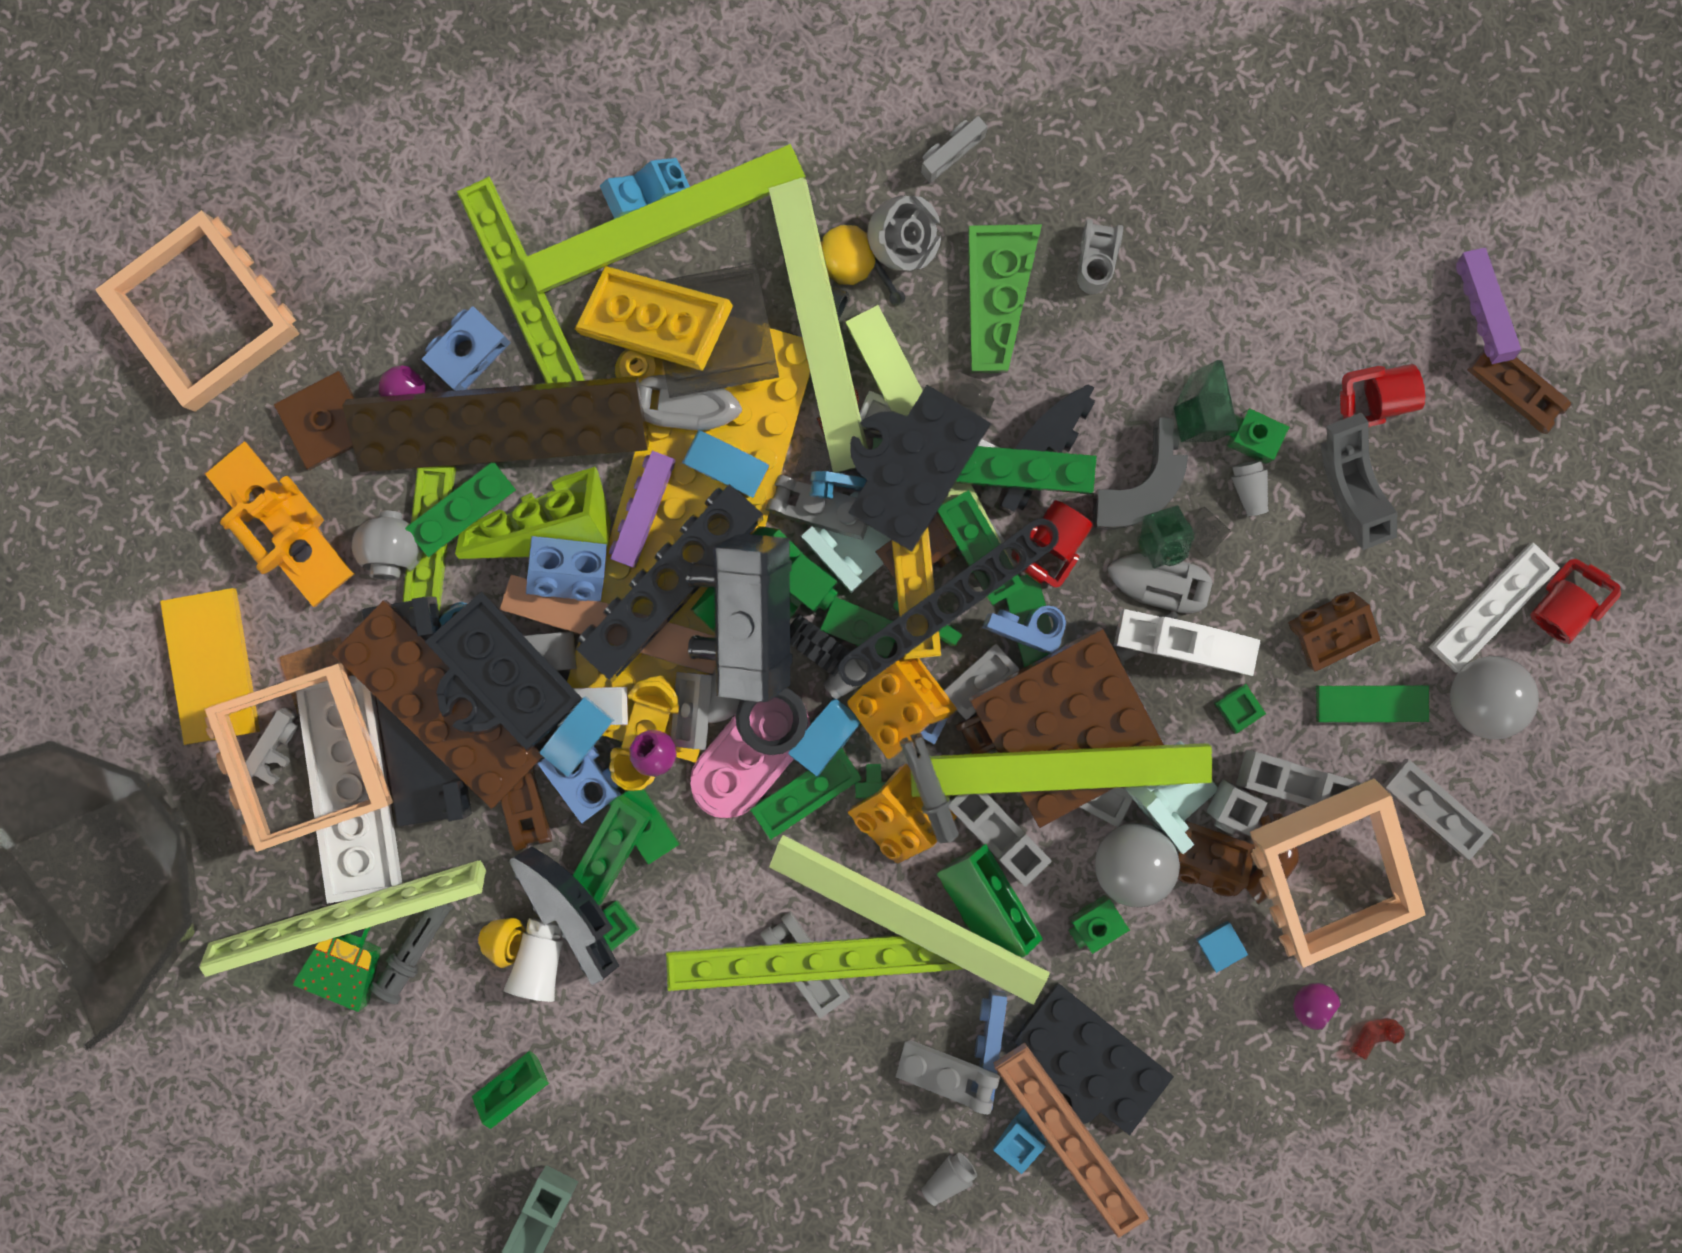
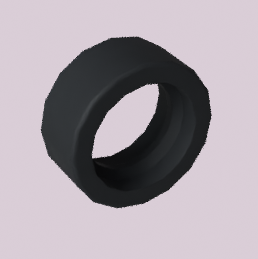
M789 688L775 696V698L786 702L793 714V723L790 731L779 740L767 741L759 738L753 732L750 726V714L757 701L740 700L735 714L736 727L742 740L756 752L767 755L784 754L795 748L804 737L808 725L807 709L801 698Z

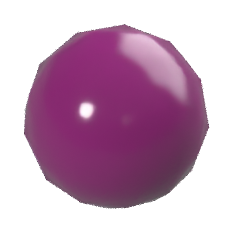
M403 365L394 366L385 371L381 376L378 393L380 397L425 393L426 384L420 375L410 367Z
M651 729L642 732L635 737L630 746L631 763L636 771L646 776L656 777L666 773L676 760V746L669 735L659 730Z
M1309 983L1297 991L1293 1009L1296 1018L1304 1026L1312 1030H1323L1341 1003L1339 996L1331 987L1322 983Z

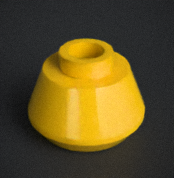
M626 349L617 359L615 365L616 378L638 376L640 383L647 377L661 375L662 359Z
M517 918L491 921L479 933L478 944L482 954L500 968L514 964L523 932H526V930Z

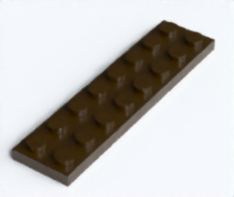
M638 376L346 399L342 405L360 472L647 451L649 447Z

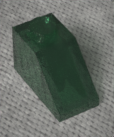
M1216 360L1192 372L1173 409L1181 442H1213L1238 431L1223 360Z

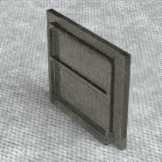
M756 263L659 280L729 299L733 305L703 371L662 359L669 398L779 378Z

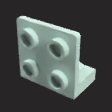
M854 492L850 496L857 498L859 493ZM813 526L801 536L802 540L850 593L883 565L875 551L891 540L870 526L867 527L863 540L828 531L824 528H814Z
M1179 741L1175 745H1180L1184 743L1182 741ZM1213 781L1212 783L1125 788L1154 827L1166 834L1175 848L1182 854L1194 845L1185 833L1189 827L1184 821L1210 799L1218 789Z

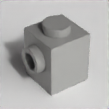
M1222 779L1206 812L1216 819L1214 823L1216 827L1233 835L1238 830L1251 836L1250 831L1255 829L1267 802L1254 793Z

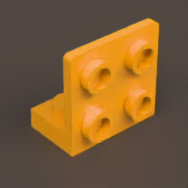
M904 656L864 684L847 701L850 709L887 759L894 758L903 750L899 744L903 738L907 737L909 741H912L910 735L921 733L929 724L947 719L957 710L956 706L919 658L904 659Z
M907 764L899 767L879 792L852 806L848 811V814L854 819L856 826L862 832L867 833L880 846L881 852L887 858L897 864L933 847L937 842L928 815L922 813L921 807L923 802L921 797H912L910 767ZM950 810L953 820H955L957 816Z

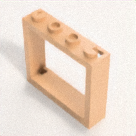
M202 210L95 289L181 406L194 412L300 334L293 325L296 319L293 317L290 309L284 303L278 305L271 296L276 291L270 282L262 274L256 276L249 267L254 263L249 254L240 245L235 248L228 239L232 235L231 230L224 225L218 216L213 219ZM206 234L273 323V326L193 385L126 296V293Z
M336 664L205 709L207 714L205 721L208 727L206 732L211 739H216L220 753L216 754L218 766L224 775L228 774L233 787L229 789L231 802L236 810L241 809L245 824H242L243 836H247L249 845H253L256 852L393 803L348 673L343 664ZM328 681L369 799L270 833L228 714Z
M1371 779L1250 831L1255 847L1252 850L1251 856L1258 869L1263 871L1264 877L1260 878V883L1266 896L1269 899L1272 898L1274 906L1270 907L1269 910L1278 928H1282L1284 934L1279 936V940L1284 946L1287 956L1294 955L1303 968L1426 915L1392 796L1375 779ZM1370 815L1393 897L1304 935L1278 854Z

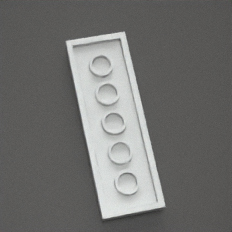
M349 676L388 787L375 695L355 676ZM328 681L296 691L314 818L368 800L369 796ZM391 804L316 831L327 903L347 901L402 884Z

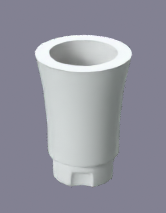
M529 918L526 932H523L513 969L503 991L532 1000L547 1002L555 1000L556 974L563 943L560 940L562 934L557 923L551 922L544 926L540 919Z

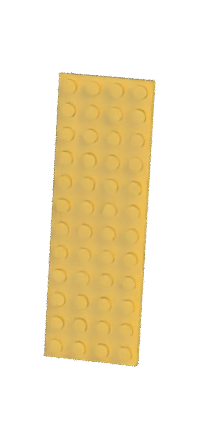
M728 316L703 371L662 359L661 375L705 379L720 385L739 401L742 412L736 419L726 425L715 429L703 430V432L769 464L754 497L751 498L740 493L763 513V520L758 526L766 527L770 514L766 507L769 499L774 498L777 486L774 485L784 467L811 373L802 337ZM653 390L650 409L657 411L660 395L658 390ZM646 422L649 447L647 451H635L609 538V545L606 548L601 602L610 604L616 597L623 599L632 590L629 586L631 580L642 569L648 572L658 562L654 559L657 552L667 542L673 545L683 535L679 531L683 524L692 515L699 517L708 508L705 505L708 497L717 488L720 487L724 490L727 485L713 480L682 463L697 430L663 427ZM652 451L673 458L676 463L636 568L612 560V554H609L612 543L618 541L620 535L618 527L621 520H626L629 511H626L630 498L634 499L637 490L634 489L638 476L642 477L645 468H642L646 455H650ZM723 518L713 519L708 526V530L714 535H723L729 529V523ZM698 545L688 546L684 550L683 558L690 563L698 562L702 559L704 550ZM673 572L663 573L659 577L658 586L663 590H672L677 586L679 577ZM701 587L669 622L715 636V633L690 610L708 587ZM641 599L633 606V612L647 616L653 610V603L647 599ZM576 650L577 669L570 670L567 683L572 688L627 687L628 697L635 684L650 677L663 676L671 683L675 690L677 672L710 674L640 653L617 679L611 682ZM627 698L629 723L635 701ZM670 713L665 733L670 737L673 713ZM641 720L636 724L638 735L647 730H657L655 724L649 720ZM610 725L603 736L623 741L628 725ZM676 747V757L696 763L701 749Z

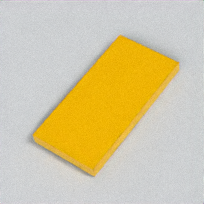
M605 266L575 330L582 336L703 371L733 305L729 299Z
M235 588L160 601L184 745L216 740L215 738L211 739L206 732L208 728L205 721L207 717L206 708L254 692L237 590ZM256 705L228 714L236 736L260 732Z

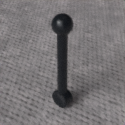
M874 255V268L890 292V302L893 305L903 304L905 302V294L895 288Z

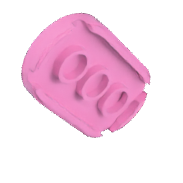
M775 697L768 702H758L752 708L750 714V726L753 732L759 738L767 741L779 740L786 736L793 723V714L789 705L782 699ZM807 712L808 725H807L806 730H807V729L809 728V726H810V719H809V716H808V712ZM734 716L694 764L691 771L690 784L693 798L697 805L711 816L732 818L744 815L755 806L794 758L788 754L789 751L777 755L756 752L742 740L737 730L736 717Z

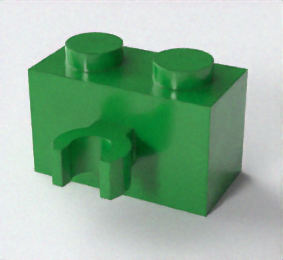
M802 553L792 564V571L790 572V619L802 604L814 613L819 607L825 611L838 595V592L834 590L837 581Z

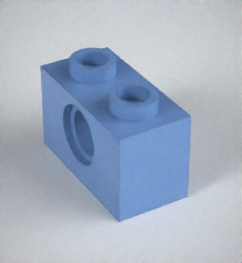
M474 306L468 311L465 309L459 312L451 322L452 328L443 337L438 336L434 338L426 347L425 352L427 354L422 358L455 391L466 390L511 343ZM465 340H470L472 342L470 353L466 356H458V345Z

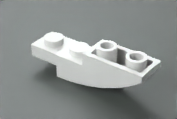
M1121 609L1114 646L1249 676L1254 674L1260 640L1244 635L1127 609Z

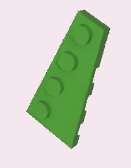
M1042 224L976 225L968 227L971 374L1007 373L1009 370Z

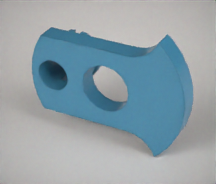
M813 471L810 478L812 483L809 496L833 499L834 486L861 492L867 480L862 477L834 472Z

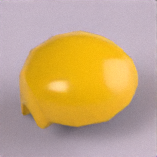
M840 225L830 229L823 236L821 246L828 277L842 285H854L867 278L874 268L875 258L869 247L866 232L858 226Z

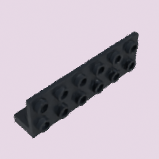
M426 596L414 598L412 601L391 604L410 622L413 630L417 629L418 636H424L428 639L441 628L436 597ZM377 606L364 608L362 611L363 619L365 620ZM377 698L397 824L399 826H406L448 819L449 822L462 820L470 816L472 809L468 786Z

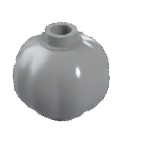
M380 511L379 517L362 523L353 535V555L363 569L370 571L369 576L371 578L386 581L399 580L400 574H404L406 569H408L407 572H411L422 558L423 551L415 542L412 533L405 529L410 524L402 520V513Z

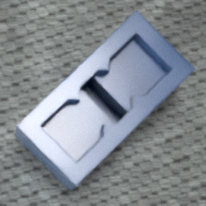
M532 536L526 594L577 599L580 601H601L607 544Z
M595 746L581 761L580 769L577 772H572L568 777L546 758L538 763L581 824L622 795L617 789L620 786L613 782L609 768L603 770L597 762L596 758L600 755ZM589 782H596L602 787L603 796L600 801L594 802L587 798L585 788Z

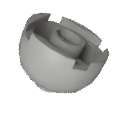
M898 196L886 200L873 212L868 223L867 239L869 247L878 261L888 268L904 271L924 268L935 258L940 246L941 236H936V224H940L939 216L932 204L922 197Z

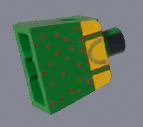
M371 927L319 942L295 979L293 986L357 1012L368 1006L371 997L369 987L374 982L381 947L365 941Z

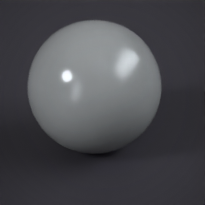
M1486 656L1471 661L1458 672L1450 689V705L1456 720L1470 733L1485 739H1505L1520 733L1531 723L1538 709L1539 693L1534 678L1525 667L1506 657Z
M1142 823L1122 825L1107 834L1097 849L1095 872L1098 882L1110 898L1122 905L1137 908L1154 905L1169 895L1178 880L1180 862L1177 850L1168 836L1153 826Z

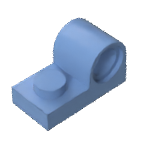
M1049 605L1030 611L1023 625L1018 623L1019 616L1000 609L998 614H987L983 623V629L1046 654H1051L1058 650L1066 626L1065 616L1061 610ZM1041 614L1049 615L1053 621V628L1048 634L1040 632L1037 627V619Z

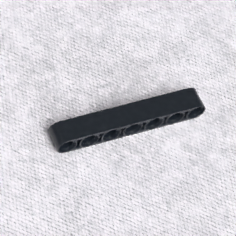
M1037 519L1008 538L847 654L839 665L841 679L847 685L853 687L861 686L894 664L1051 551L1057 545L1059 539L1056 525L1047 519ZM1043 527L1048 531L1050 540L1047 546L1038 547L1032 543L1030 533L1033 528ZM1012 549L1018 553L1019 564L1015 569H1006L1000 564L999 555L1002 550ZM973 571H982L988 576L989 584L985 591L977 592L970 588L968 578ZM943 593H952L958 599V608L952 614L942 613L937 606L938 597ZM914 614L924 616L928 622L927 631L921 636L911 635L906 628L908 618ZM883 636L892 637L897 643V652L891 658H882L876 652V642ZM853 658L861 659L867 666V673L860 680L850 679L845 672L846 663Z

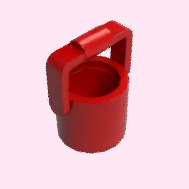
M1414 364L1385 369L1384 366H1374L1348 372L1342 378L1340 413L1343 415V419L1354 416L1356 407L1353 383L1365 380L1364 390L1371 415L1365 416L1369 427L1384 424L1388 417L1422 410L1425 405L1426 396L1423 378L1419 369Z
M1053 500L1041 519H1047L1056 525L1059 539L1057 545L1049 553L1064 561L1065 564L1055 579L1048 575V571L1035 562L1022 572L1039 584L1045 582L1049 586L1060 587L1079 560V555L1076 552L1092 529L1093 523L1070 506ZM1035 527L1031 530L1030 539L1038 546L1045 547L1049 543L1050 535L1045 528ZM1013 550L1011 557L1019 564L1018 553Z
M1571 559L1549 582L1546 587L1549 593L1531 612L1530 616L1549 636L1564 644H1570L1592 619L1599 621L1620 598L1621 587L1611 579L1609 574L1594 565H1587L1578 559ZM1573 570L1581 573L1584 578L1599 587L1611 591L1610 595L1600 606L1585 590L1565 580Z

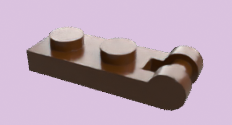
M1483 349L1467 369L1468 372L1529 420L1530 424L1543 434H1548L1555 425V418L1559 414H1564L1571 406L1569 399L1517 357L1513 360L1491 364L1490 358L1486 356ZM1541 399L1547 405L1543 411L1536 406Z
M532 768L501 800L515 851L526 849L528 844L538 841L540 844L552 842L551 830L546 819L534 769ZM532 817L534 828L524 830L520 820Z

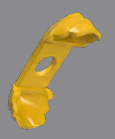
M654 676L639 681L628 694L627 698L635 701L622 746L621 748L616 747L612 749L609 765L613 782L624 790H643L655 778L636 771L630 761V746L635 737L638 736L636 724L641 720H649L655 724L657 730L665 733L670 713L678 714L679 712L677 694L671 683L663 676Z

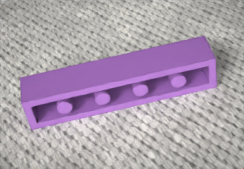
M1486 247L1463 252L1456 264V270L1458 275L1462 277L1464 293L1469 297L1471 313L1476 317L1478 334L1482 336L1485 343V354L1490 358L1491 364L1513 360L1521 351V347Z
M652 451L650 455H646L642 468H645L642 477L638 476L634 489L637 490L634 499H629L626 511H629L626 520H621L618 527V532L620 533L618 541H614L610 548L609 554H612V560L636 568L676 463L673 458Z

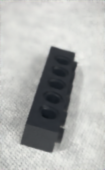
M730 484L724 490L720 487L717 488L705 501V505L708 508L699 517L692 515L679 530L683 535L673 545L667 542L657 552L654 559L658 562L648 572L642 569L629 583L632 590L623 599L616 597L606 607L603 613L607 617L597 627L591 624L578 638L577 641L581 645L576 650L611 682L617 679L701 588V586H689L687 583L686 572L690 562L683 558L684 550L688 546L698 545L704 550V555L697 563L714 565L715 545L737 534H750L763 520V513ZM713 519H725L729 523L728 531L723 535L712 534L708 530V526ZM673 572L679 577L678 584L674 589L663 590L658 586L659 577L663 573ZM641 599H647L653 603L652 613L645 618H638L633 614L634 604ZM617 626L624 627L627 630L626 641L619 646L610 645L607 639L609 631Z

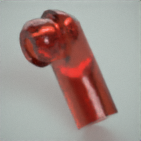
M1391 1018L1369 1021L1363 1026L1350 1051L1367 1060L1376 1043L1387 1041L1394 1044L1400 1043L1404 1039L1405 1030L1396 1020Z

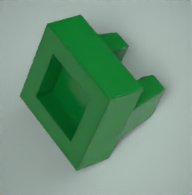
M866 764V783H855V799H866L879 792L886 782H881V764Z

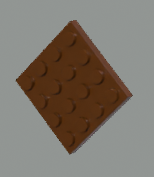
M1101 627L969 698L998 753L1164 745L1105 631ZM1116 787L1020 792L1038 827L1041 828Z

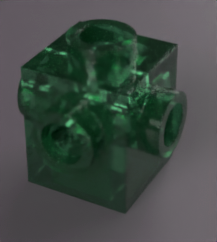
M1179 505L1144 516L1141 534L1137 537L1138 547L1144 557L1148 556L1154 569L1164 565L1175 566L1188 558L1191 543L1194 542V532L1190 523L1186 521Z

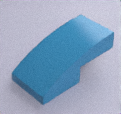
M701 430L697 431L682 462L713 480H717L727 486L730 484L738 492L751 498L754 497L769 467V464Z
M585 696L539 753L568 777L614 722V719Z
M834 698L805 731L804 737L797 746L791 749L788 754L818 777L838 750L846 744L857 730L861 722L853 711Z
M1022 1108L1005 1129L993 1147V1151L1019 1173L1023 1174L1046 1147L1045 1141L1047 1139L1026 1110Z

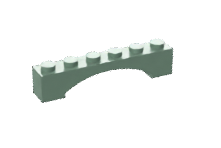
M546 1165L538 1177L501 1253H543L579 1181Z

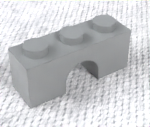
M1249 750L1245 751L1236 782L1238 786L1306 806H1311L1362 784L1358 781Z
M988 794L952 795L949 798L951 804L948 806L949 809L988 846L989 850L1025 887L1052 862Z

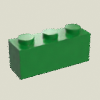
M986 844L953 859L937 873L945 891L950 895L963 921L968 925L972 933L1021 958L1027 956L1043 940Z

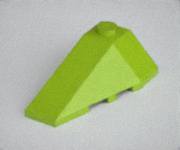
M596 467L562 476L551 482L554 490L535 499L531 492L521 497L522 503L514 511L506 514L504 510L498 509L477 520L459 534L455 552L458 559L530 557L532 536L607 544L608 546L611 519L598 470Z

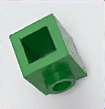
M1249 408L1241 413V416L1235 414L1226 430V434L1231 436L1226 446L1255 460H1262V463L1267 464L1274 461L1289 430V426Z
M1103 895L1068 917L1073 925L1068 932L1079 949L1086 946L1092 954L1130 931L1113 902L1106 895Z

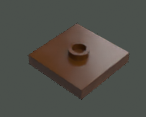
M340 371L274 404L308 470H312L353 448L342 405L346 399H355Z

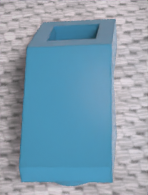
M677 158L650 161L635 175L607 178L600 185L614 219L690 187Z

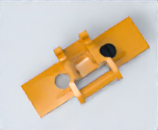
M247 442L241 443L205 473L233 508L221 519L220 524L225 530L230 529L258 563L256 568L261 574H266L279 565L313 607H316L354 575L352 570L322 535L323 533L319 527L324 519L320 513L312 506L289 476H284L278 481ZM256 487L264 488L265 493H261L250 503V492ZM254 517L260 519L274 535L271 540L275 544V548L268 553L243 521L249 522Z

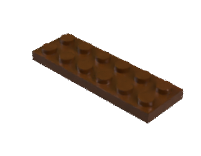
M383 600L333 651L332 655L491 809L494 808L543 758L539 753L541 749L535 745L527 751L503 725L490 733L478 735L460 732L455 729L453 724L456 720L465 719L470 716L472 712L471 702L468 700L458 701L453 706L452 714L447 717L442 716L439 710L436 691L440 679L450 668L425 642L427 639L424 636H418L417 629L413 630L410 622L387 600Z

